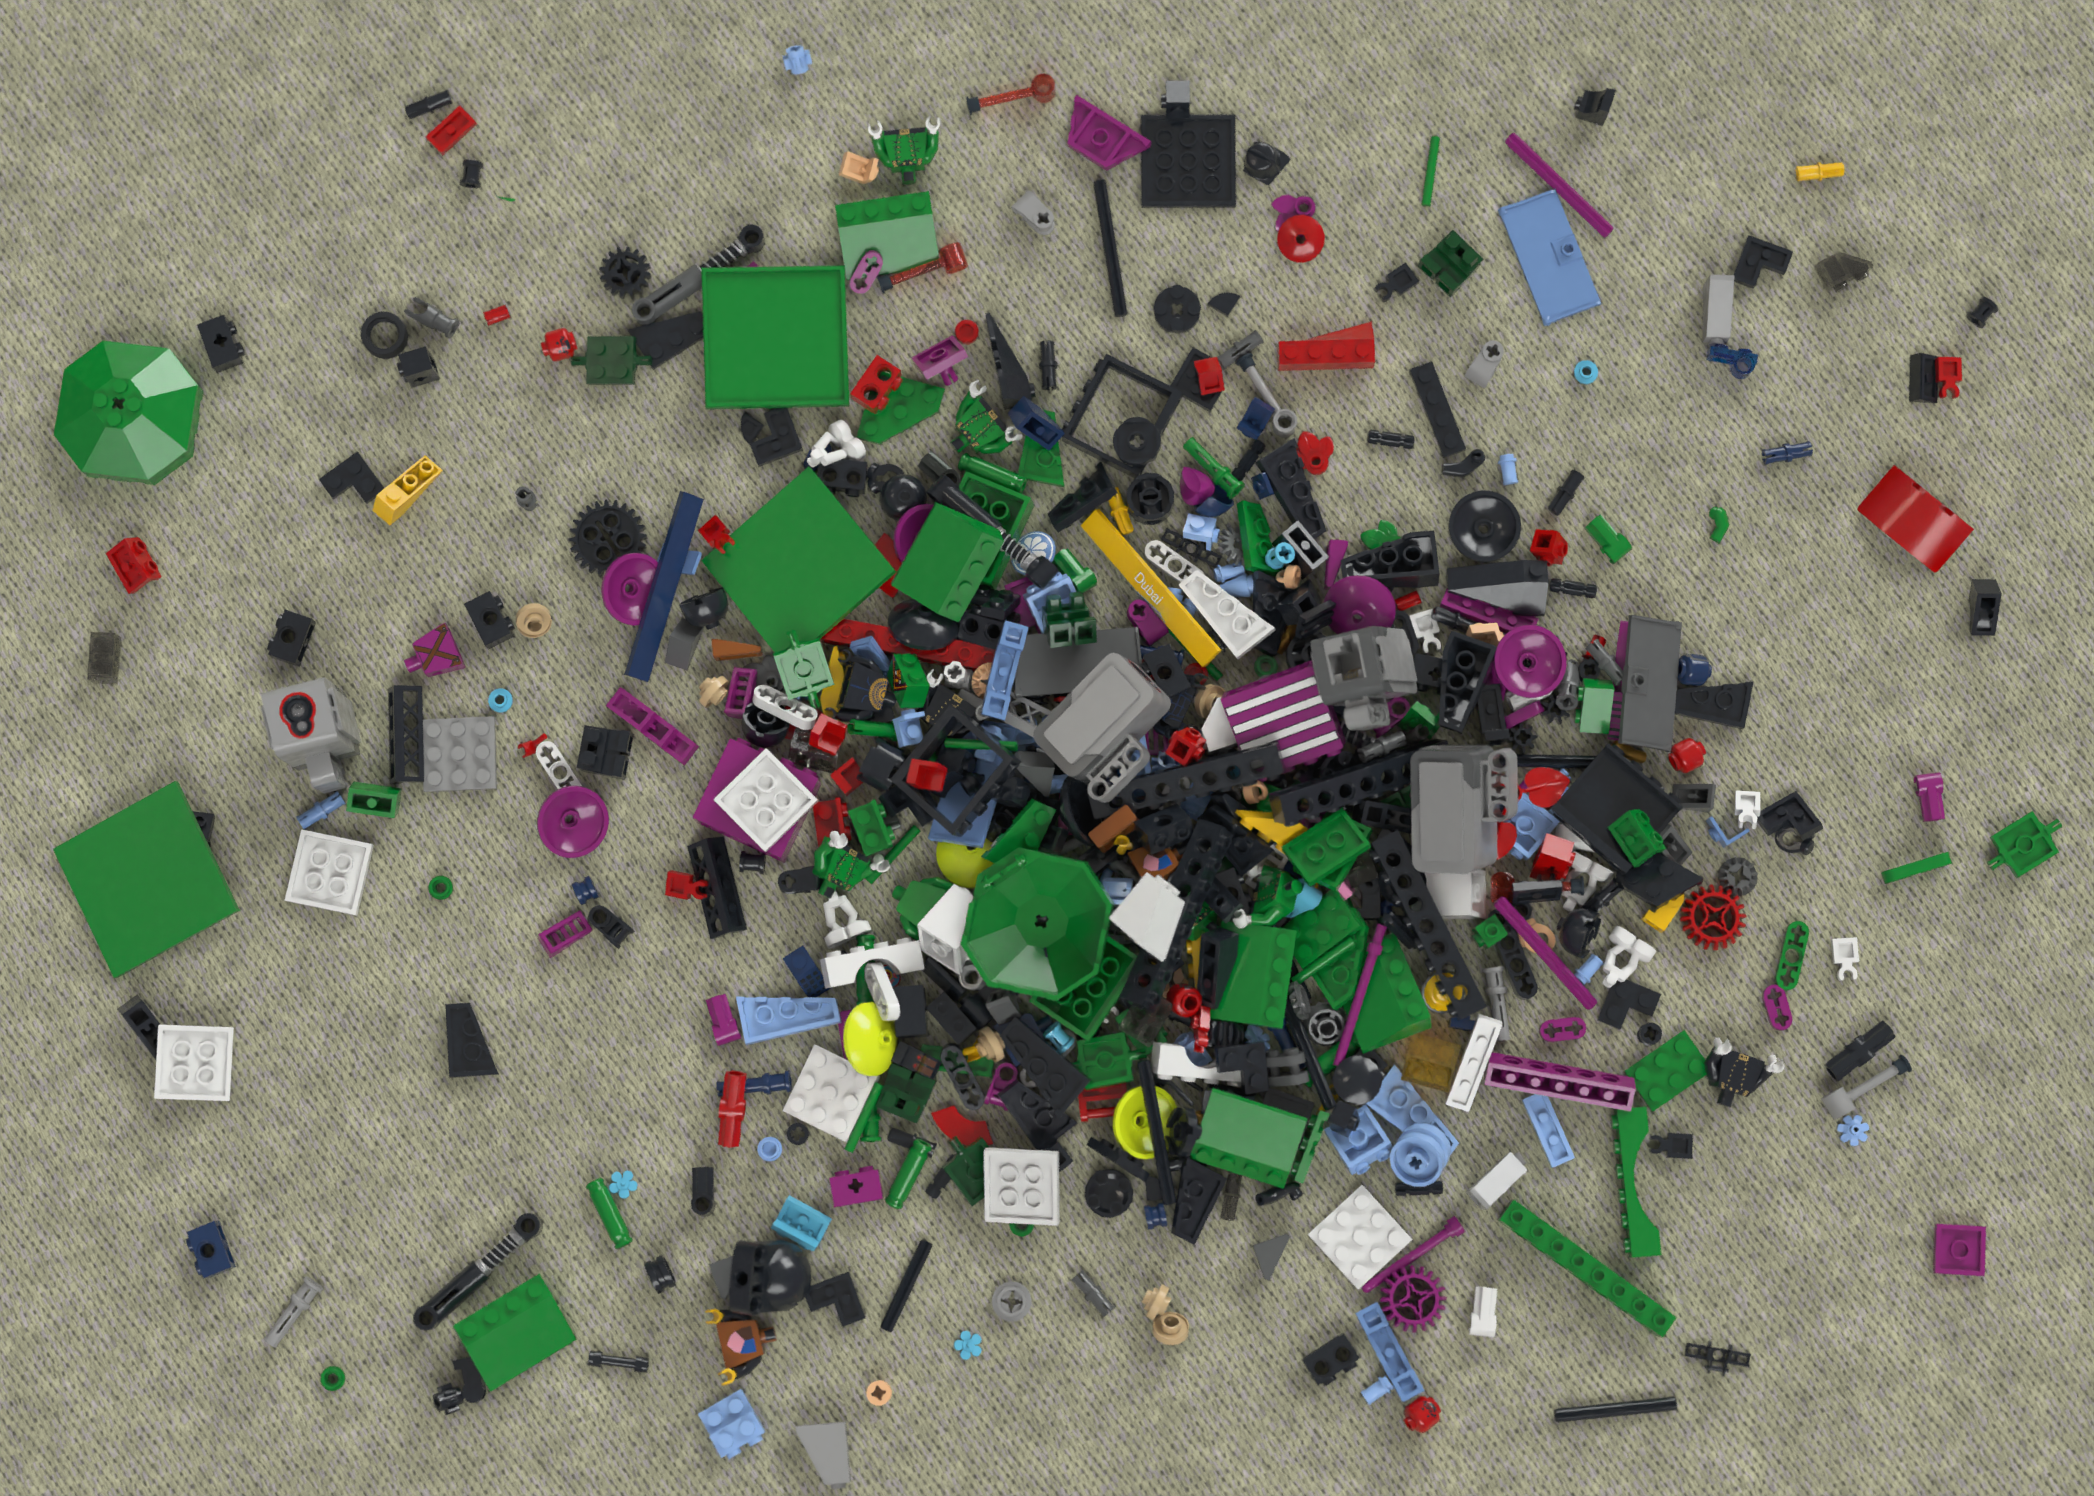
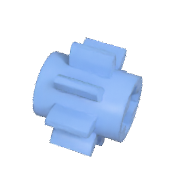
M795 45L786 49L787 55L782 56L786 70L791 69L792 74H802L809 70L808 65L812 64L809 49L804 50L802 45Z
M1159 751L1158 758L1152 757V772L1178 766L1179 763L1165 754V752Z

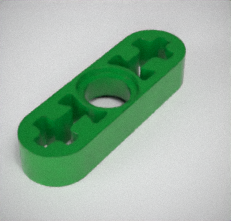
M1945 852L1881 872L1884 883L1888 884L1915 874L1950 865L1952 861L1949 852Z
M1801 921L1790 923L1784 935L1774 978L1775 984L1784 989V991L1795 988L1800 976L1809 937V928ZM1797 926H1800V931L1804 932L1803 936L1798 937L1796 943H1801V948L1797 945H1788V940L1793 942L1795 934L1791 933V929H1795ZM1788 949H1793L1798 953V960L1795 963H1790L1786 960L1785 953ZM1783 964L1787 967H1796V971L1790 970L1789 978L1793 979V982L1788 983L1787 986H1784V981L1780 980V976H1785L1787 968H1782Z

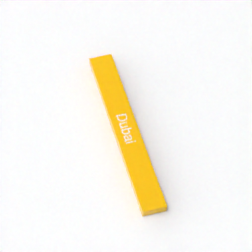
M1095 509L1082 523L1081 527L1134 589L1160 612L1166 626L1202 667H1206L1221 652V649L1102 511Z

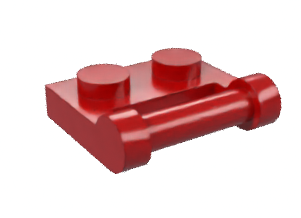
M1126 1083L1085 1090L1084 1088L1078 1096L1081 1122H1088V1119L1113 1117L1116 1106L1087 1109L1086 1102L1121 1099L1127 1092Z

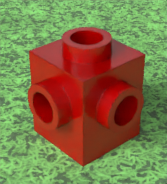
M1536 529L1530 552L1537 560L1547 561V566H1552L1553 564L1562 565L1563 559L1568 553V543L1558 531Z
M1186 727L1179 732L1175 731L1165 754L1186 766L1193 761L1200 760L1205 752L1203 746L1207 740L1201 737L1200 732Z

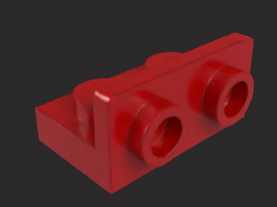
M139 537L124 538L106 553L128 594H134L148 582L159 580L162 577L158 571L157 564L149 555L145 543Z
M840 797L835 798V800L817 802L813 806L818 847L822 844L824 836L830 838L832 831H838L839 835L844 833L847 840L852 841L850 826L845 827L844 817H848L847 803H842Z

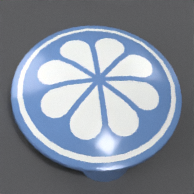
M1040 531L1030 532L1019 539L1018 543L1021 542L1020 546H1025V550L1031 551L1030 554L1034 553L1037 557L1042 555L1050 562L1053 561L1056 552L1055 541L1047 533ZM1015 559L1011 560L1015 570L1025 575L1026 571L1020 567V563L1016 564Z

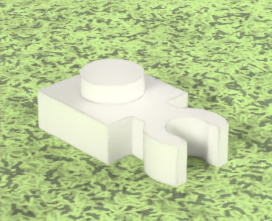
M1433 609L1409 616L1417 640L1423 638L1422 651L1425 655L1429 653L1427 648L1429 643L1435 644L1437 651L1441 649L1440 641L1434 637V634L1439 633L1440 630L1437 621L1431 618Z
M1735 792V815H1739V828H1742L1745 821L1752 824V829L1756 828L1757 816H1760V792Z
M1857 937L1831 939L1833 964H1840V969L1837 972L1838 980H1844V971L1851 973V980L1857 979V970L1852 966V963L1859 962Z

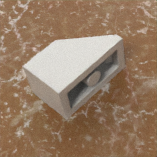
M1221 697L1216 699L1201 729V737L1207 740L1203 748L1207 749L1209 755L1237 746L1235 736L1220 700Z

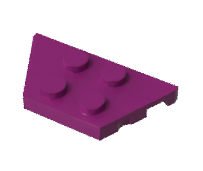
M1076 95L1074 97V109L1067 142L1068 147L1104 170H1110L1150 148L1152 145L1150 140L1080 96Z

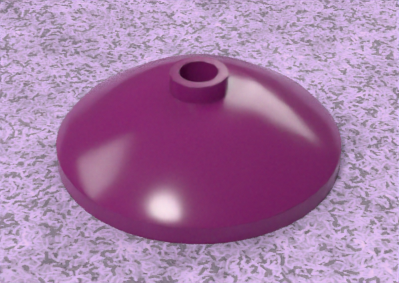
M934 504L914 506L906 511L898 521L893 541L895 553L901 564Z
M641 553L625 554L613 561L606 570L601 587L602 599L609 614L617 621L627 625L640 624L658 562L652 557ZM627 584L629 585L628 592L625 591V587Z
M1361 575L1345 577L1334 583L1326 593L1324 602L1331 600L1336 603V607L1332 609L1334 615L1330 617L1333 620L1329 625L1336 634L1370 626L1390 628L1394 622L1396 613L1394 598L1388 588L1376 579ZM1354 615H1360L1361 618L1357 619Z
M1524 625L1509 631L1499 641L1494 656V669L1500 683L1509 692L1524 698H1537L1553 691L1563 679L1567 665L1566 653L1560 640L1551 631L1536 625ZM1524 659L1530 661L1529 668L1523 665Z
M566 786L554 791L541 805L537 817V830L543 844L556 855L566 858L581 857L595 850L603 841L609 825L608 810L603 800L595 792L582 786ZM567 815L572 816V820L570 822H565V817Z

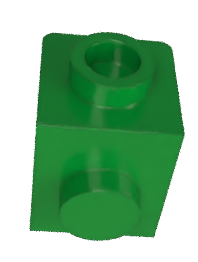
M1496 915L1491 916L1472 929L1474 932L1472 935L1474 942L1479 948L1483 946L1485 950L1508 935Z

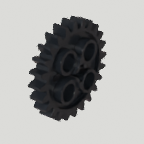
M607 499L604 501V506H600L595 501V509L587 505L588 513L579 512L582 519L580 521L573 520L577 528L569 530L575 535V537L569 538V542L576 544L570 550L572 553L579 552L574 557L575 560H583L580 565L583 569L590 565V574L594 573L597 569L599 577H602L604 571L620 556L629 553H641L639 549L647 548L646 544L641 541L648 539L646 534L640 533L646 527L645 525H638L642 518L640 516L634 517L636 513L634 509L627 512L628 506L626 503L619 508L617 500L613 502L612 506H610ZM615 517L618 519L616 526H606L609 518ZM597 521L601 522L608 535L611 536L612 541L620 552V556H616L608 542L604 541L605 537L596 525ZM595 530L598 532L594 540L586 539V534L589 531ZM623 537L631 539L630 544L626 547L619 546V541ZM602 550H609L610 556L606 560H600L599 553Z

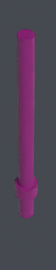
M1377 924L1372 942L1368 944L1366 950L1368 955L1333 1065L1338 1066L1345 1059L1377 956L1381 955L1383 946L1381 943L1387 928L1384 925Z

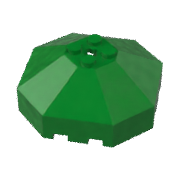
M103 340L64 369L53 435L80 471L87 477L156 485L193 457L195 434L198 430L200 417L199 409L204 391L170 348ZM114 399H124L125 401L122 403L124 408L121 410L118 407L113 409L115 405Z
M1019 847L978 874L973 900L968 906L961 946L987 986L1057 1001L1100 972L1111 922L1109 917L1112 915L1114 902L1088 862ZM1040 914L1041 917H1048L1046 928L1036 926L1035 922L1038 921L1037 915ZM1045 947L1047 948L1048 957L1044 953Z

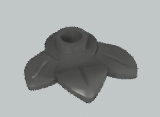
M766 654L761 664L749 663L743 667L757 670L756 687L759 685L770 686V681L775 679V684L770 687L780 692L784 690L773 656Z

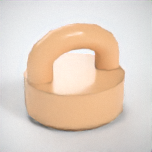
M1289 564L1286 569L1276 574V580L1284 583L1285 588L1296 589L1299 586L1301 579L1299 566Z
M1257 780L1256 784L1243 787V794L1248 804H1254L1266 799L1268 790L1263 782Z

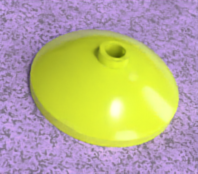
M986 838L983 848H975L972 851L967 849L968 846L938 842L936 858L942 874L955 885L964 888H975L978 874L994 864L981 857L986 850L989 851L992 848L993 842Z
M874 1002L861 1003L850 1012L844 1027L843 1043L849 1063L858 1073L864 1076L883 1074L891 1066V1060L898 1047L894 1020L883 1021Z
M1140 1085L1130 1089L1119 1100L1113 1116V1131L1119 1146L1124 1151L1136 1158L1151 1159L1155 1157ZM1155 1086L1165 1137L1169 1136L1170 1128H1166L1167 1120L1173 1109L1177 1108L1168 1092ZM1137 1117L1140 1118V1122L1138 1124H1136Z

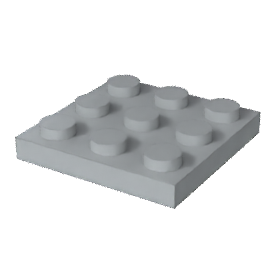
M494 716L423 720L424 792L497 789L496 727Z

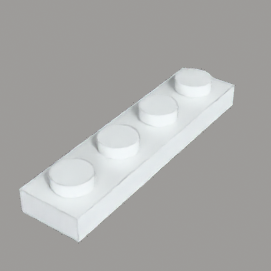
M1478 1014L1446 1097V1105L1469 1112L1501 1030L1502 1021Z

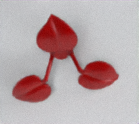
M1534 768L1524 777L1527 788L1521 789L1518 785V801L1523 793L1529 792V800L1532 804L1541 808L1550 807L1561 798L1570 783V779L1563 773L1551 768ZM1506 807L1502 811L1503 815H1506ZM1497 822V860L1505 856L1516 842L1517 831L1512 823Z

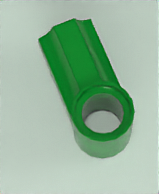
M1601 514L1584 528L1600 546L1601 553H1605L1610 558L1609 562L1611 564H1615L1632 550V546L1625 536L1617 533Z
M1064 548L1054 556L1052 563L1062 575L1066 573L1070 577L1076 592L1083 594L1097 585V579L1093 571L1088 567L1083 568L1069 549Z

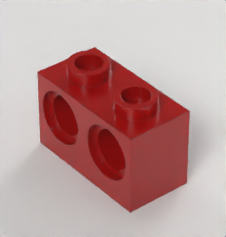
M876 355L851 391V399L874 414L878 410L882 411L889 401L887 397L892 390L896 391L903 381L901 370L879 355ZM889 372L891 374L889 380L882 381L878 378L880 373ZM869 391L878 393L877 398L874 400H867L865 395Z

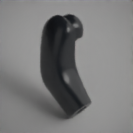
M1475 449L1461 462L1443 463L1442 475L1459 478L1470 475L1484 463V452L1480 449Z
M1287 1183L1284 1189L1273 1187L1257 1194L1255 1200L1260 1206L1273 1204L1287 1195H1290L1291 1200L1295 1201L1302 1197L1303 1192L1299 1189L1301 1187L1299 1183Z

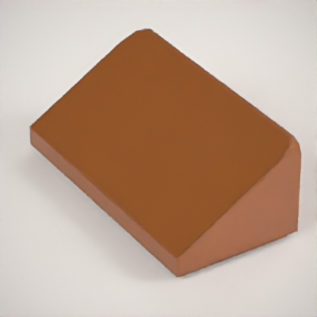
M1124 805L1090 831L1089 837L1101 852L1105 853L1114 846L1117 836H1127L1134 831V822L1139 819L1127 805Z

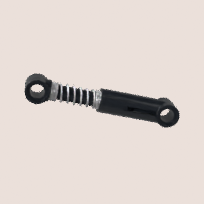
M941 474L926 491L927 495L934 502L999 529L1004 540L1000 551H1005L1006 556L1010 555L1011 560L1015 559L1016 564L1020 563V567L1026 571V577L1038 588L1043 590L1059 572L1057 567L1042 555L1037 557L1034 553L1030 554L1031 551L1025 550V546H1020L1021 542L1017 543L1016 538L1012 539L1011 534L1007 535L1006 530L1003 529V525L962 492L946 475Z
M532 1213L519 1216L513 1225V1229L508 1232L509 1235L507 1237L503 1236L504 1239L498 1241L499 1244L497 1246L493 1245L494 1248L488 1250L489 1253L487 1255L483 1254L484 1257L482 1259H478L477 1262L474 1260L470 1262L430 1300L414 1312L413 1322L415 1326L424 1331L433 1330L438 1327L448 1315L489 1279L488 1275L491 1274V1271H494L495 1266L499 1267V1263L504 1262V1258L509 1257L510 1253H514L515 1248H519L523 1243L530 1241L542 1232L543 1222L541 1218ZM527 1219H532L535 1222V1229L531 1233L526 1232L524 1229V1222ZM452 1293H455L440 1309H437ZM426 1311L431 1312L433 1315V1321L429 1325L422 1321V1315Z

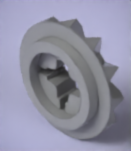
M1006 1282L995 1290L992 1297V1306L995 1313L1001 1319L1018 1321L1028 1314L1031 1308V1295L1024 1285L1018 1282ZM1014 1290L1015 1299L1023 1301V1304L1014 1305V1309L1010 1313L1009 1304L1001 1302V1299H1008L1011 1291Z

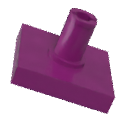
M952 335L911 357V359L926 380L940 373L944 384L948 386L952 384L950 378L954 383L958 380V376L952 366L968 358V355L962 345Z

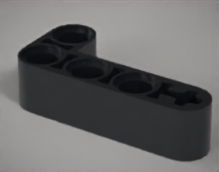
M1529 903L1512 905L1513 907L1518 905L1524 907L1526 911L1524 919L1528 920L1530 918L1532 907ZM1494 909L1487 915L1486 920L1492 915H1500L1503 918V927L1508 933L1506 937L1510 938L1513 943L1512 948L1507 950L1501 946L1500 940L1494 944L1495 949L1504 966L1515 996L1520 1000H1529L1537 993V982L1515 929L1497 909ZM1511 960L1521 962L1522 970L1520 972L1511 970ZM1524 973L1527 975V977L1523 978L1524 984L1531 986V989L1528 991L1529 995L1526 992L1520 991V988L1523 986L1521 979L1515 981L1516 977H1520Z

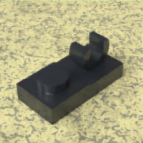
M1550 873V881H1543L1541 874H1538L1537 881L1512 883L1511 903L1515 905L1558 901L1561 898L1562 882L1561 880H1556L1554 873Z

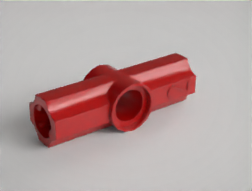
M733 1070L725 1072L723 1097L720 1099L718 1114L720 1119L718 1145L723 1147H739L741 1125L742 1121H744L746 1099H744L747 1077V1074L742 1071Z

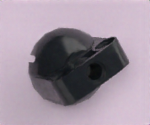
M785 1240L738 1241L734 1247L729 1286L730 1310L734 1313L756 1316L759 1313L789 1311L797 1306V1302H801L808 1294L812 1281L811 1266L805 1256L799 1257L803 1251L797 1245Z

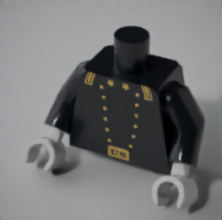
M932 669L927 675L930 687L924 706L921 708V712L924 711L925 713L923 721L930 726L929 730L950 704L959 706L979 725H982L984 720L988 718V716L981 715L982 704L975 708L957 694L939 684L944 675L941 673L938 679H934L932 677L934 669ZM959 721L946 738H962L970 730Z
M1720 1038L1714 1039V1047L1704 1061L1709 1086L1721 1089L1717 1104L1730 1108L1735 1094L1748 1097L1773 1072L1780 1073L1784 1069L1783 1060L1774 1064L1777 1061L1775 1055H1770L1768 1057V1065H1764L1765 1061L1731 1050L1732 1046L1729 1040L1726 1039L1725 1043L1722 1044Z

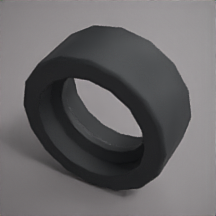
M380 311L373 313L365 320L361 327L360 336L363 345L377 358L390 359L396 357L403 352L407 345V328L400 318L391 312ZM381 322H390L398 330L396 343L386 349L376 347L371 341L372 329Z

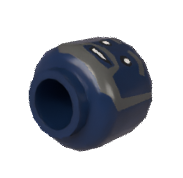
M1686 653L1679 658L1678 680L1681 684L1701 686L1710 678L1712 666L1704 655Z

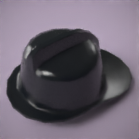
M1258 141L1248 148L1244 158L1243 171L1250 177L1270 185L1291 159L1287 154L1272 145Z

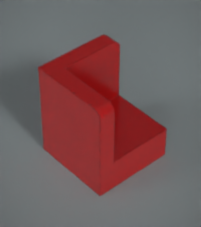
M1217 357L1194 361L1201 395L1225 391L1222 368Z
M821 713L811 730L809 745L831 755H836L845 740L848 726Z
M853 757L830 775L846 797L864 783L856 779L857 775L861 772H859L860 767Z
M911 759L906 782L915 788L941 792L947 768L937 762Z

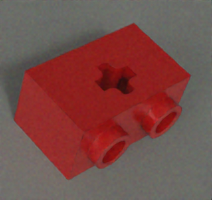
M1546 833L1534 858L1529 877L1537 880L1538 874H1541L1543 881H1550V873H1554L1556 880L1565 879L1576 853L1572 852L1574 842Z

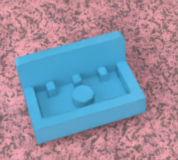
M789 1195L771 1228L781 1237L797 1242L801 1248L815 1251L832 1218Z

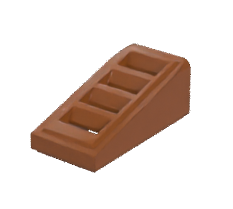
M711 639L713 657L716 661L763 655V650L758 645Z

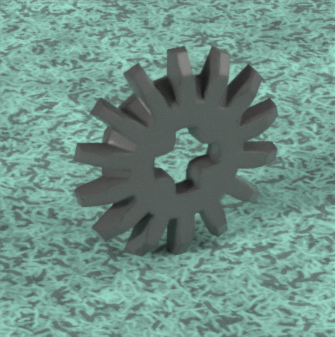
M1229 526L1227 527L1228 530L1223 529L1221 531L1224 535H1218V539L1223 541L1217 543L1218 547L1223 548V551L1220 553L1228 556L1227 561L1234 560V565H1238L1241 560L1244 566L1242 546L1240 549L1233 546L1235 542L1242 544L1240 528L1235 527L1234 530Z

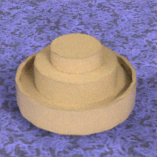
M527 604L520 608L516 614L518 631L526 637H541L551 628L552 619L550 612L541 604Z
M724 676L713 677L712 679L706 678L699 686L701 690L699 702L705 708L712 704L718 705L728 694L726 688L729 681Z
M1215 684L1206 685L1205 690L1200 689L1195 698V711L1204 719H1207L1216 699L1222 697L1225 692L1223 688Z
M989 1027L981 1029L979 1031L980 1037L977 1038L978 1044L975 1045L979 1055L982 1058L986 1057L988 1060L992 1059L994 1062L1004 1059L1003 1049H1005V1044L997 1031L993 1032Z
M1161 1284L1159 1289L1154 1287L1153 1291L1147 1290L1142 1300V1303L1145 1304L1144 1309L1148 1311L1146 1317L1154 1320L1157 1313L1163 1316L1171 1300L1170 1297L1166 1296L1169 1290L1168 1287Z
M1165 1312L1163 1316L1158 1315L1154 1319L1152 1332L1159 1342L1166 1345H1176L1182 1343L1188 1337L1189 1323L1181 1314Z

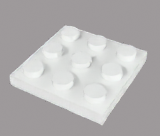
M767 748L714 799L765 852L818 802L811 792Z
M301 829L285 901L357 916L374 845Z
M158 1025L154 1099L230 1101L234 1027Z
M814 1044L783 1111L847 1142L875 1082H878L880 1076H864L858 1073L848 1060Z
M985 1148V1222L1058 1226L1059 1151Z
M1363 1185L1357 1188L1308 1234L1358 1290L1413 1240Z

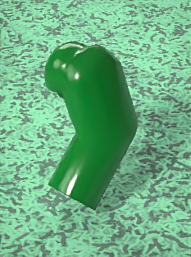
M1712 507L1709 511V516L1715 521L1716 527L1709 538L1720 543L1729 528V520L1726 511L1722 507Z

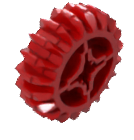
M1712 884L1708 885L1707 892L1703 886L1699 887V895L1697 892L1692 891L1690 895L1693 900L1689 898L1684 900V903L1689 908L1682 907L1680 909L1682 913L1687 914V916L1679 918L1680 922L1688 923V925L1681 928L1682 931L1690 929L1692 932L1686 938L1689 940L1695 936L1697 938L1694 941L1695 946H1698L1703 941L1704 950L1709 948L1710 943L1713 951L1718 950L1719 944L1723 949L1727 948V941L1734 944L1736 942L1734 936H1742L1741 931L1737 928L1746 927V924L1740 922L1739 919H1744L1747 915L1745 913L1739 914L1738 911L1744 908V904L1738 906L1735 904L1740 899L1739 896L1731 899L1732 890L1730 889L1725 894H1722L1723 886L1721 885L1718 886L1715 892ZM1715 898L1721 900L1724 904L1719 908H1714L1709 903L1706 904L1703 899ZM1698 905L1703 919L1696 926L1694 912ZM1730 909L1732 924L1728 930L1724 922V914ZM1722 910L1718 914V918H1716L1718 922L1713 921L1705 925L1709 920L1708 917H1710L1708 913L1714 914ZM1707 927H1712L1717 932L1720 931L1723 936L1710 937L1702 933V931Z

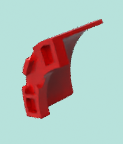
M1895 465L1891 467L1857 508L1862 515L1934 573L1940 570L1974 530Z

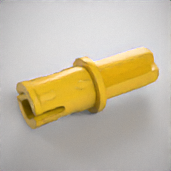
M1817 162V165L1796 166L1795 171L1797 182L1814 179L1822 181V178L1844 176L1845 169L1841 162L1830 164Z
M1115 487L1118 493L1108 501L1112 510L1110 514L1114 516L1121 535H1128L1134 531L1127 512L1128 507L1123 502L1119 488Z

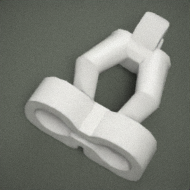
M838 420L830 424L828 432L812 446L811 457L807 459V463L811 467H815L820 463L826 466L844 458L861 461L866 455V450L863 443L858 438L852 436L848 424L843 420ZM830 441L836 447L841 448V450L827 453L824 449Z
M1572 851L1576 853L1571 866L1574 869L1567 873L1561 894L1567 899L1563 908L1567 911H1572L1576 903L1584 905L1596 891L1597 881L1609 882L1614 872ZM1583 872L1587 873L1589 881L1588 886L1584 888V895L1581 896V893H1571L1570 879H1575Z
M835 890L832 898L823 904L826 926L832 929L824 938L829 949L856 939L857 935H867L872 932L868 921L856 920L858 913L845 895L838 897ZM841 907L849 916L846 927H840L835 922V908Z
M1616 926L1609 936L1610 941L1616 946L1607 951L1603 971L1607 975L1602 982L1603 985L1610 988L1616 981L1624 982L1637 969L1638 961L1650 962L1656 950L1641 939H1636V936L1624 928ZM1623 950H1626L1631 954L1629 963L1622 969H1619L1615 966L1616 956Z

